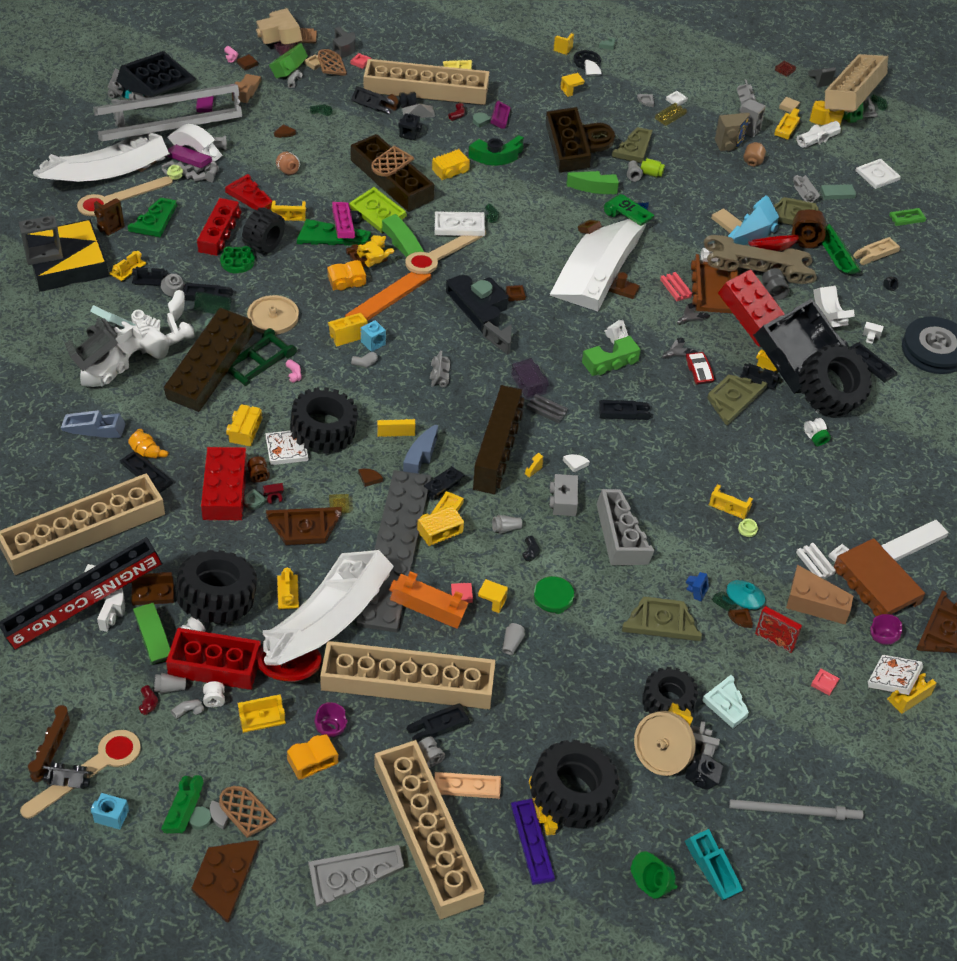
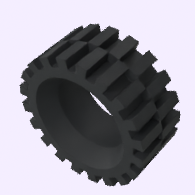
M319 387L314 388L313 392L310 389L305 390V395L300 393L298 399L295 398L292 405L290 432H292L293 439L297 438L296 443L299 445L304 443V448L307 450L310 447L314 448L313 452L316 453L319 450H323V453H329V450H333L335 453L339 451V447L342 450L347 448V444L350 445L355 437L358 419L357 405H353V399L347 400V394L343 393L340 395L339 390L336 389L331 392L327 387H324V390H320ZM327 414L339 420L333 423H321L313 420L310 415Z

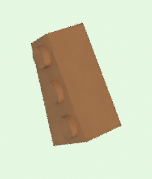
M797 565L786 608L846 624L852 606L853 595Z

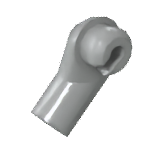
M294 70L287 77L288 88H295V79L300 80L303 76L302 72Z
M198 699L187 700L177 705L170 712L178 719L190 710L195 715H198L204 711V706Z

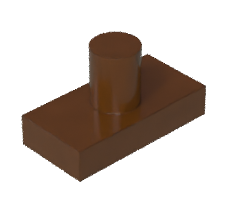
M620 272L617 278L615 277L609 292L634 299L640 285L628 282V275Z

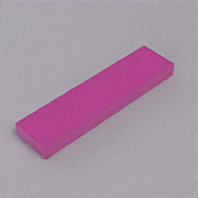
M332 202L337 238H355L349 203Z

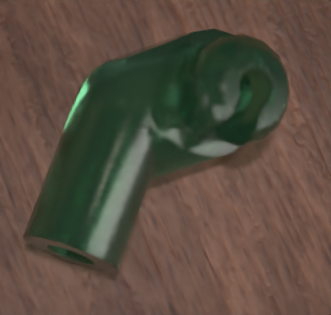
M875 94L871 96L870 100L877 104L879 110H885L888 107L886 99Z
M326 104L310 106L311 114L320 113L329 116L333 112L332 107Z
M487 204L485 210L489 213V215H486L487 221L494 223L497 221L500 213L492 204Z

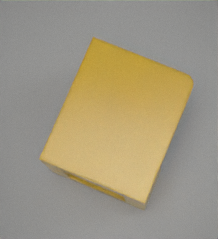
M571 33L568 38L556 36L553 51L567 55L573 48L574 34Z
M579 73L563 76L561 89L567 97L573 96L574 87L584 84V79Z
M485 579L478 592V596L491 601L492 611L500 613L507 599L508 587Z

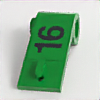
M623 194L617 195L604 204L606 215L615 217L622 213L640 226L654 218V214Z

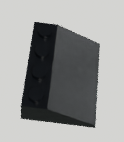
M161 51L121 65L116 81L128 91L155 97L195 82L196 78L165 51Z

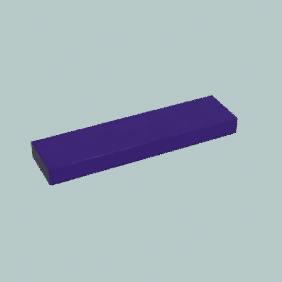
M533 799L511 802V809L532 885L555 881Z

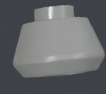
M169 274L161 281V289L168 296L174 297V293L177 290L183 291L185 283L177 274Z

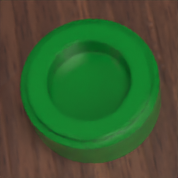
M821 430L814 434L811 440L818 447L828 443L831 435L827 430Z

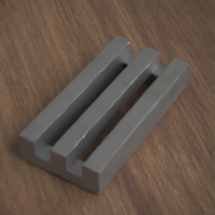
M537 394L534 395V399L530 400L526 408L556 423L562 420L568 408Z

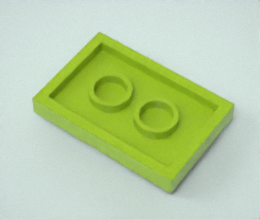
M375 187L349 203L350 209L359 211L362 215L361 217L381 233H383V219L397 214L401 220L407 217L404 209Z

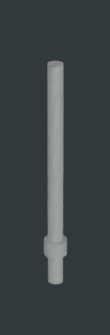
M729 800V808L827 816L835 817L836 820H845V818L863 819V810H851L842 806L827 808Z

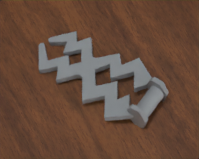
M170 161L162 165V171L166 176L169 175H167L165 167L178 165L183 169L182 174L187 179L193 177L194 181L206 179L209 182H213L214 176L219 170L216 162H212L203 168L190 164L184 166L181 161L177 164ZM202 170L206 172V174L204 172L199 175L196 174V172L198 173Z

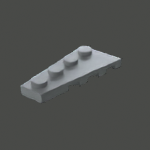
M395 845L310 861L309 870L316 908L402 871L404 865L400 846Z

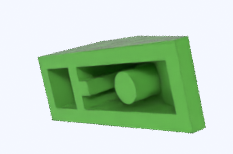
M299 43L270 63L269 67L276 78L285 77L296 70L308 55L302 44Z

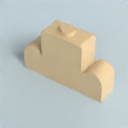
M287 8L270 13V18L256 21L258 28L256 29L257 36L262 39L264 44L281 41L282 44H291L302 41L300 27Z

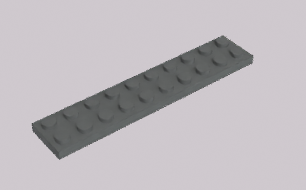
M393 471L374 550H379L394 567L390 571L389 577L379 588L378 594L372 598L358 615L357 627L390 632L398 631L403 605L390 600L392 592L389 589L393 580H398L400 574L408 576L411 571L419 536L417 523L418 519L424 514L429 491L424 485L431 481V475Z

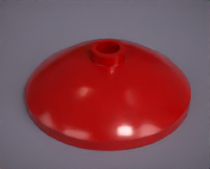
M783 235L749 240L748 245L780 252L793 246L799 240V236Z
M263 647L257 656L259 669L270 678L283 682L304 680L316 673L321 665V654L318 649L281 665H266L264 663L266 653Z

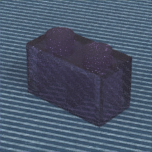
M532 358L512 364L511 376L519 389H523L522 393L526 399L534 398L535 394H546L549 385L546 376H543L539 366L534 363Z

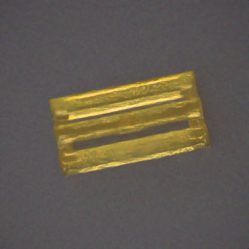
M674 103L656 114L655 119L667 126L685 115L687 109H682V106L677 107V103Z

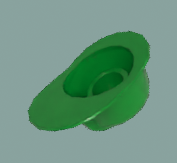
M640 852L635 856L631 864V873L637 886L648 896L657 899L668 894L672 889H677L675 872L671 866L665 864L649 852Z

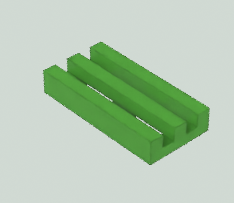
M920 208L890 212L889 214L892 221L895 222V226L926 221V217Z

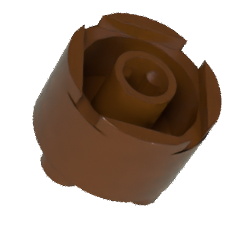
M812 209L798 211L793 219L792 235L799 236L797 243L803 248L818 246L825 239L826 220L823 213Z

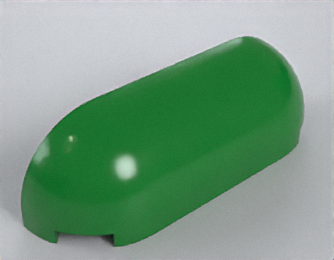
M829 224L826 227L825 239L821 242L834 264L845 274L852 275L861 272L849 249L835 229Z

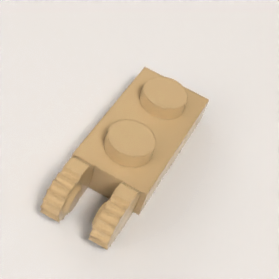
M888 237L857 250L854 253V258L863 257L860 260V264L863 266L871 261L899 252L900 246Z

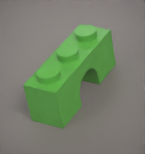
M627 336L614 341L613 353L603 351L600 346L584 350L582 363L592 376L602 375L607 371L617 370L628 364H635L639 361L641 349L631 336Z

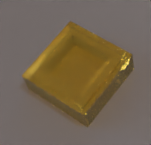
M349 494L329 495L330 507H342V513H349Z

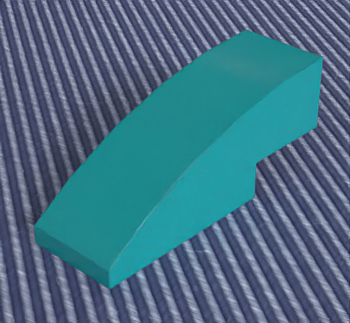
M709 829L684 841L694 860L722 900L743 891L723 848H718Z

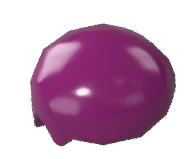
M882 614L874 617L870 627V635L875 642L882 645H892L900 639L902 622L898 617L891 614Z
M333 702L320 705L314 718L317 731L321 735H328V737H336L342 734L348 721L345 716V709ZM328 724L334 725L336 729L334 730V729H333L331 726H329Z

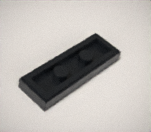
M860 342L849 347L854 349L857 355L860 354L863 357V362H866L868 365L867 369L884 383L897 376L898 372Z
M135 451L120 460L121 464L136 477L147 473L159 494L173 485V481Z

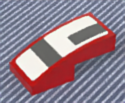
M704 352L685 355L688 368L693 373L696 385L714 382L713 373Z

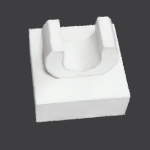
M624 320L616 321L605 330L606 336L610 338L613 344L615 340L628 336Z
M866 322L862 334L867 336L866 342L873 344L874 338L880 339L884 326Z

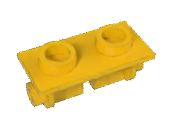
M133 251L132 254L126 257L127 260L123 259L118 264H115L109 274L122 282L132 275V268L143 267L146 262L141 260L142 254L140 251Z
M284 568L281 575H277L278 609L299 608L298 574L293 575L291 568Z

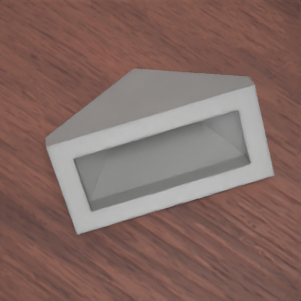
M417 104L402 108L403 116L407 113L420 116V118L435 117L433 106Z

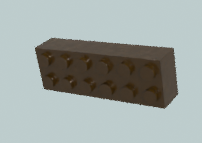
M378 134L350 145L351 161L407 212L434 200L435 184L411 163H408L391 176H379L372 171V162L391 148ZM388 155V158H394V155ZM380 160L381 163H387L386 160ZM389 160V163H395V160ZM397 160V163H403V160ZM389 165V168H395V165Z
M219 308L163 387L167 400L199 412L254 334L252 320Z
M504 385L500 386L474 466L473 490L495 495L497 488L501 489L503 481L501 476L505 475L507 468L505 462L510 460L511 450L509 449L513 448L515 443L513 435L518 434L519 423L517 422L522 421L523 410H521L525 398L522 397L523 389Z

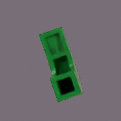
M518 135L510 142L504 144L503 150L499 153L488 151L487 143L478 139L469 145L468 157L486 165L497 166L512 163L518 159V153H521L524 148V137Z

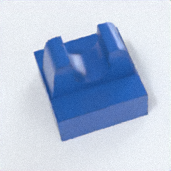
M700 572L698 576H689L686 580V584H689L687 590L693 593L694 599L702 601L709 589L708 575L706 573Z

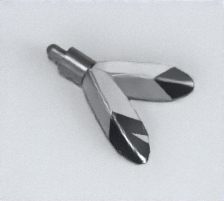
M690 303L686 306L684 314L678 319L677 324H684L687 321L706 320L710 315L704 312L694 313L696 307L693 303Z
M680 337L675 340L669 351L664 352L662 358L668 359L673 356L686 357V354L698 352L694 349L682 348L685 340Z

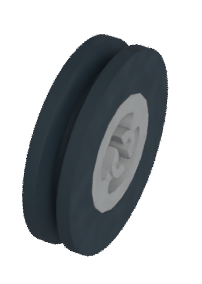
M922 317L910 323L905 331L901 345L907 360L917 368L929 373L950 374L957 372V324L940 317Z

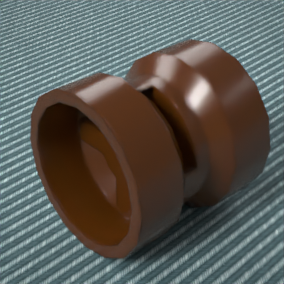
M261 456L251 458L247 466L252 482L267 481L270 474L266 459Z

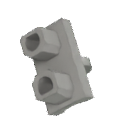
M701 721L700 727L691 725L692 731L695 732L693 733L695 744L702 746L701 753L712 757L714 751L719 746L720 739L709 737L712 735V730L704 728L705 722Z

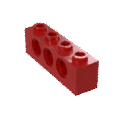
M219 198L197 239L198 252L218 256L219 252L223 251L225 241L230 238L231 229L235 228L236 219H239L241 216L238 201Z

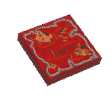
M765 606L761 612L755 634L792 653L802 625Z

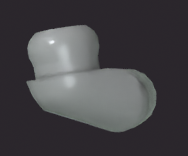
M370 352L362 358L353 356L351 365L370 367L377 361L378 355L375 352Z

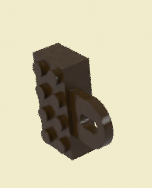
M577 107L546 112V128L559 173L590 168L591 153L605 151L614 144V130L604 123L582 125ZM597 135H606V136H607L606 138H600V139H594V138H592L593 136H597Z

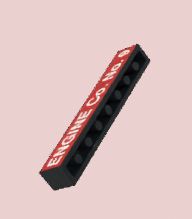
M145 537L1 620L0 629L12 648L16 650L163 563L149 539Z

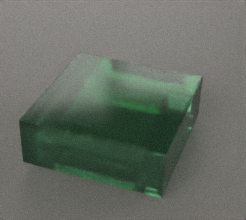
M723 591L716 593L712 598L714 603L726 611L737 607V604Z

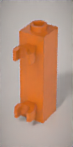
M411 571L408 576L400 574L398 580H393L389 589L392 592L391 601L458 629L468 606V602L461 600L462 593L455 591L454 596L417 581L418 574Z

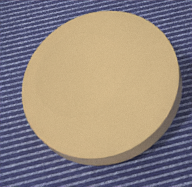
M270 295L255 300L249 306L247 316L252 320L253 329L264 333L268 328H272L275 334H282L291 330L297 324L299 310L292 300L283 296Z
M658 711L649 714L638 724L634 735V746L639 760L648 770L658 775L668 776L681 772L691 763L695 754V737L691 727L681 716L670 711Z

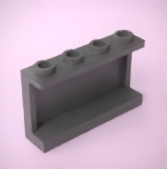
M100 317L96 318L101 329L77 347L71 340L65 343L70 358L82 371H85L118 344L116 340L118 336L105 318L103 320Z

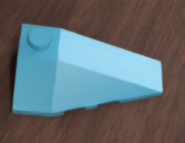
M765 195L753 206L755 210L751 215L747 214L741 226L737 225L728 237H731L735 244L746 245L749 240L764 238L770 233L777 231L779 216L768 196Z

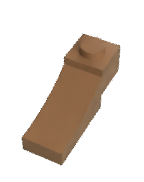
M246 74L241 82H235L238 85V99L240 102L247 103L253 97L261 82V76Z

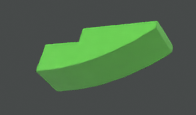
M599 171L567 173L566 185L568 187L596 194H617L619 182L616 174L600 175Z
M397 214L382 220V231L392 239V244L406 257L415 252H424L411 230Z
M154 603L133 608L151 665L166 661L170 647Z

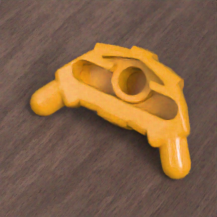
M137 429L128 440L132 450L143 457L165 458L168 456V452L160 450V447L153 441L152 436L144 433L142 429Z

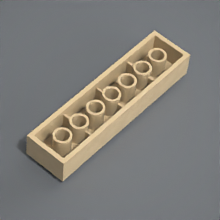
M858 54L825 90V109H830V111L845 110V112L856 111L886 76L888 56Z
M368 59L364 73V89L375 93L399 96L400 92H405L406 94L416 92V98L486 104L489 71Z
M146 473L1 530L0 549L14 575H17L165 515L163 499Z
M328 641L320 675L321 690L446 705L460 703L464 707L490 709L495 660Z
M414 740L375 753V770L439 919L441 920L482 905L485 891L417 741Z

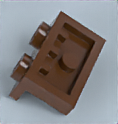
M115 198L104 205L97 201L94 202V214L97 218V228L100 232H104L109 236L125 227L120 200Z
M172 572L149 573L131 582L132 605L174 603Z

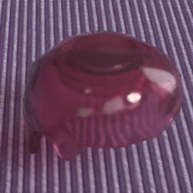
M277 41V45L274 44L278 54L282 56L295 47L298 42L282 44L281 41Z

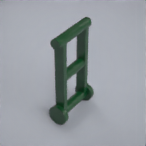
M268 328L264 331L260 341L239 354L228 370V373L244 386H247L252 378L268 369L283 357L289 359L295 355L297 348L294 345L288 346L275 336V331L272 328ZM269 342L274 343L281 349V351L268 360H265L256 353V351ZM251 357L259 366L244 376L234 366Z

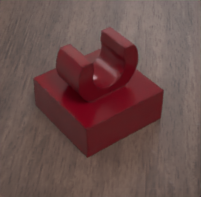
M283 483L263 486V496H268V504L272 503V496L278 497L279 503L282 502Z

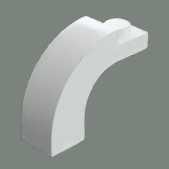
M184 124L168 136L174 145H189L200 153L212 156V162L223 156L212 143L215 139L197 125Z
M836 286L813 290L815 303L823 312L831 327L848 325V318L855 317L854 310L844 311L840 307Z
M88 564L84 572L90 570L95 566ZM122 588L104 598L105 603L97 618L99 630L108 632L110 625L115 624L116 616L123 617L125 600Z

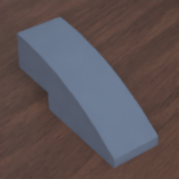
M97 410L66 414L61 430L79 435L119 438L122 436L126 423L120 413L102 415Z
M433 425L412 444L403 462L404 472L419 474L422 463L430 464L438 437V425Z

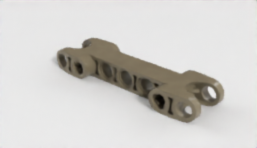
M710 235L704 239L705 248L713 252L707 257L709 266L713 268L734 271L739 267L761 272L777 268L782 271L789 282L797 284L813 283L817 278L816 272L806 267L812 263L811 255L807 252L790 248L778 252L735 244L731 237L722 235ZM710 241H715L713 244H707ZM713 258H718L717 261H711Z

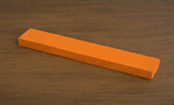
M410 272L347 313L345 317L361 313L368 321L429 281L431 274Z

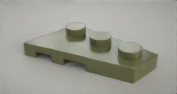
M637 127L628 136V139L612 152V157L642 163L653 130Z

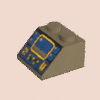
M750 113L719 115L715 141L720 151L735 150L742 143L746 136Z

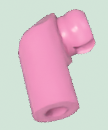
M227 46L224 50L228 54L226 59L228 62L233 63L236 61L238 53L230 46Z
M290 359L286 362V367L292 370V373L288 376L290 377L289 380L292 383L299 382L302 377L300 365Z

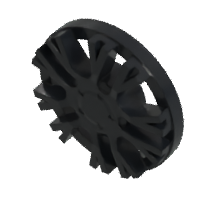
M581 50L576 52L573 57V62L576 66L584 70L585 60L597 62L598 66L601 64L600 55L594 51Z

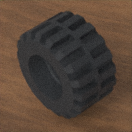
M265 207L258 208L253 211L245 222L242 241L251 249L267 255L279 245L285 232L284 218Z
M667 667L666 670L659 668L658 672L653 671L651 676H648L642 696L644 711H649V714L658 711H669L671 704L675 703L678 704L679 709L682 711L689 709L692 715L698 697L697 683H694L692 676L688 677V673L685 671L681 672L679 668L674 670L671 667ZM672 692L679 697V699H668L664 697L661 693Z

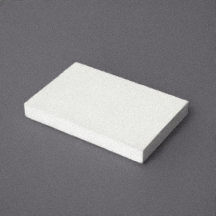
M435 212V235L485 236L484 212Z

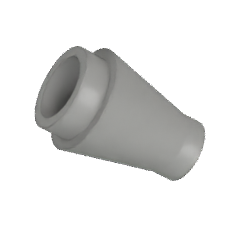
M630 161L628 163L627 177L631 181H638L641 179L643 172L636 161Z
M498 514L497 517L492 519V529L499 534L522 528V519L520 517L516 518Z
M511 623L509 627H506L502 648L503 653L514 655L515 650L525 637V629L521 625Z
M165 673L155 674L154 692L162 694L180 690L185 691L186 678Z

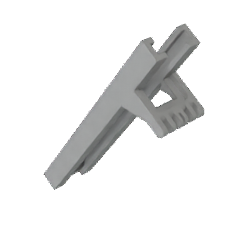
M229 84L139 100L112 99V104L93 107L95 116L113 113L116 120L115 126L117 128L98 131L99 140L108 141L176 129L184 124L199 125L242 117L241 106H239L240 100L238 99V85ZM233 93L235 108L132 126L125 125L123 111Z

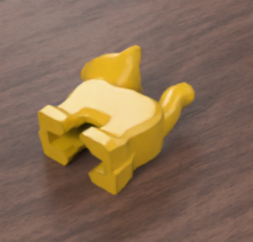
M373 235L371 241L364 245H358L357 254L360 258L366 256L368 260L365 261V264L368 267L382 262L383 259L394 253L393 248H389L386 251L382 249L385 247L386 236Z

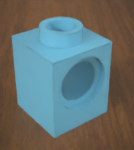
M374 320L361 327V342L372 352L386 345V330Z
M101 793L98 801H94L91 808V814H93L95 823L119 830L129 812L127 800Z

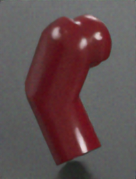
M457 103L455 105V112L448 114L451 121L464 116L465 107L463 103Z
M146 685L141 689L145 699L142 705L139 706V711L143 715H148L158 704V698L152 688Z

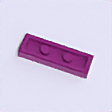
M177 144L167 149L169 152L166 155L167 157L199 168H203L212 162V156Z

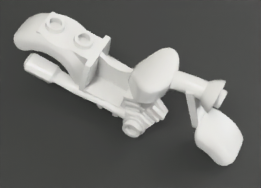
M177 290L172 300L168 303L170 313H167V322L171 333L164 335L160 332L159 319H152V317L145 315L142 310H135L132 314V322L136 326L123 321L121 324L125 327L124 329L114 328L118 336L116 338L118 344L85 371L81 370V385L86 387H102L105 384H109L118 374L123 373L125 369L129 368V357L137 350H141L142 354L148 353L154 358L162 359L167 355L169 346L183 339L194 338V329L190 324L181 322L179 328H177L175 323L184 311V292Z

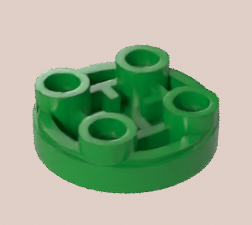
M248 246L225 247L220 257L221 267L230 273L247 272L255 263L254 254Z
M549 576L541 579L535 585L534 603L541 609L561 614L572 605L574 589L567 580L561 577Z

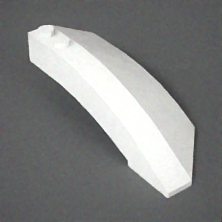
M147 133L131 136L112 146L85 154L61 157L51 154L49 156L50 160H45L40 165V169L33 172V175L44 179L76 182L112 178L140 168H147L151 166L152 162L163 160L169 152L162 136Z
M627 219L599 228L591 234L586 233L569 257L550 296L598 311L620 268L633 248H635L646 223L640 226L631 219Z
M379 550L342 553L320 586L294 613L274 628L263 630V635L266 638L263 641V649L266 653L264 663L266 665H281L319 648L334 638L378 594L379 588L389 577L390 571L394 566Z

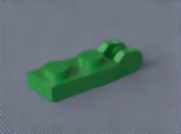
M195 775L193 778L190 776L182 777L179 782V791L161 827L164 833H184L204 784L201 775Z

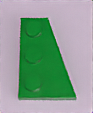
M159 198L148 208L147 213L140 215L134 224L130 223L127 226L128 231L161 237L177 207V200Z

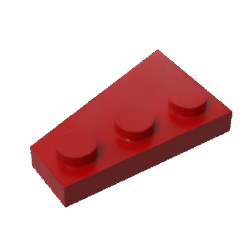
M249 174L225 187V193L254 210L260 207L270 209L272 206V200L264 191L258 188V184L251 180Z

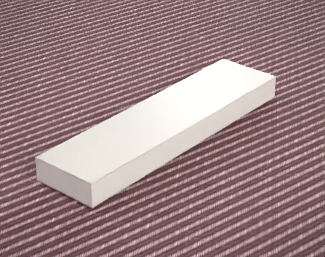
M934 520L881 546L897 561L947 537L949 532L937 520Z

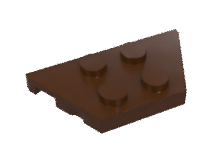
M342 507L266 510V518L285 545L326 543L342 515Z
M943 590L916 650L957 653V602L953 604L947 598V593Z
M258 840L208 847L192 885V892L199 898H202L206 905L212 910L214 909L225 922L229 923L259 847Z

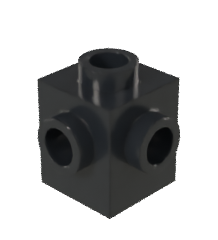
M405 113L403 118L399 120V137L415 140L418 132L420 133L422 129L420 116Z
M701 753L693 757L691 763L686 767L685 778L695 786L709 790L719 784L723 765L713 760L709 755Z

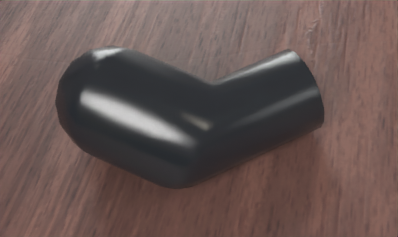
M528 536L525 539L528 548L526 549L527 551L522 553V556L527 562L531 559L534 560L540 553V548L533 536Z

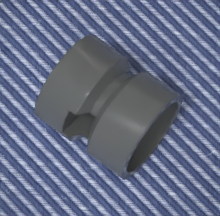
M770 269L762 275V283L774 300L787 297L790 289L780 269Z

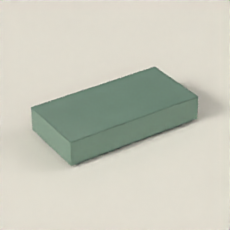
M852 184L821 185L820 188L824 200L853 199L856 197Z

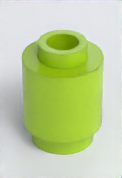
M649 158L646 161H642L641 170H643V174L662 177L665 164Z

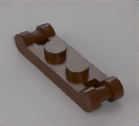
M59 705L55 708V719L51 727H48L46 730L45 740L37 749L36 759L28 764V770L33 782H41L43 780L44 774L48 771L43 766H50L70 724L68 710L64 705Z

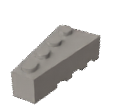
M602 489L596 505L610 565L649 564L654 549L652 545L649 546L647 543V536L644 532H641L638 526L639 522L631 514V508L620 489Z

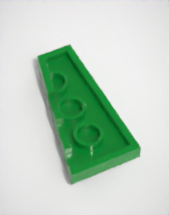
M306 219L296 241L297 244L311 243V245H318V243L328 245L344 244V246L360 245L369 241L371 231L354 228L355 238H337L335 224Z

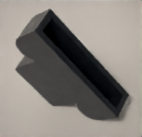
M459 275L446 280V293L482 334L484 324L488 321L494 326H499L500 312L507 310L508 295L491 277L484 280L492 284V293L483 299L471 290L472 279L469 276Z

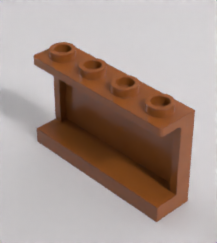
M696 254L695 260L691 261V270H694L691 276V281L694 282L692 284V293H695L692 303L696 305V311L732 313L718 292L726 282L738 276L737 269L725 271L709 266L708 262L700 261L699 254Z
M874 538L838 555L834 564L836 573L842 576L847 581L848 586L860 595L861 601L869 605L875 616L893 614L911 604L916 607L921 604L925 592Z

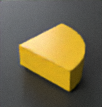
M540 453L536 454L532 458L534 462L530 468H526L525 475L530 478L542 468L544 456Z

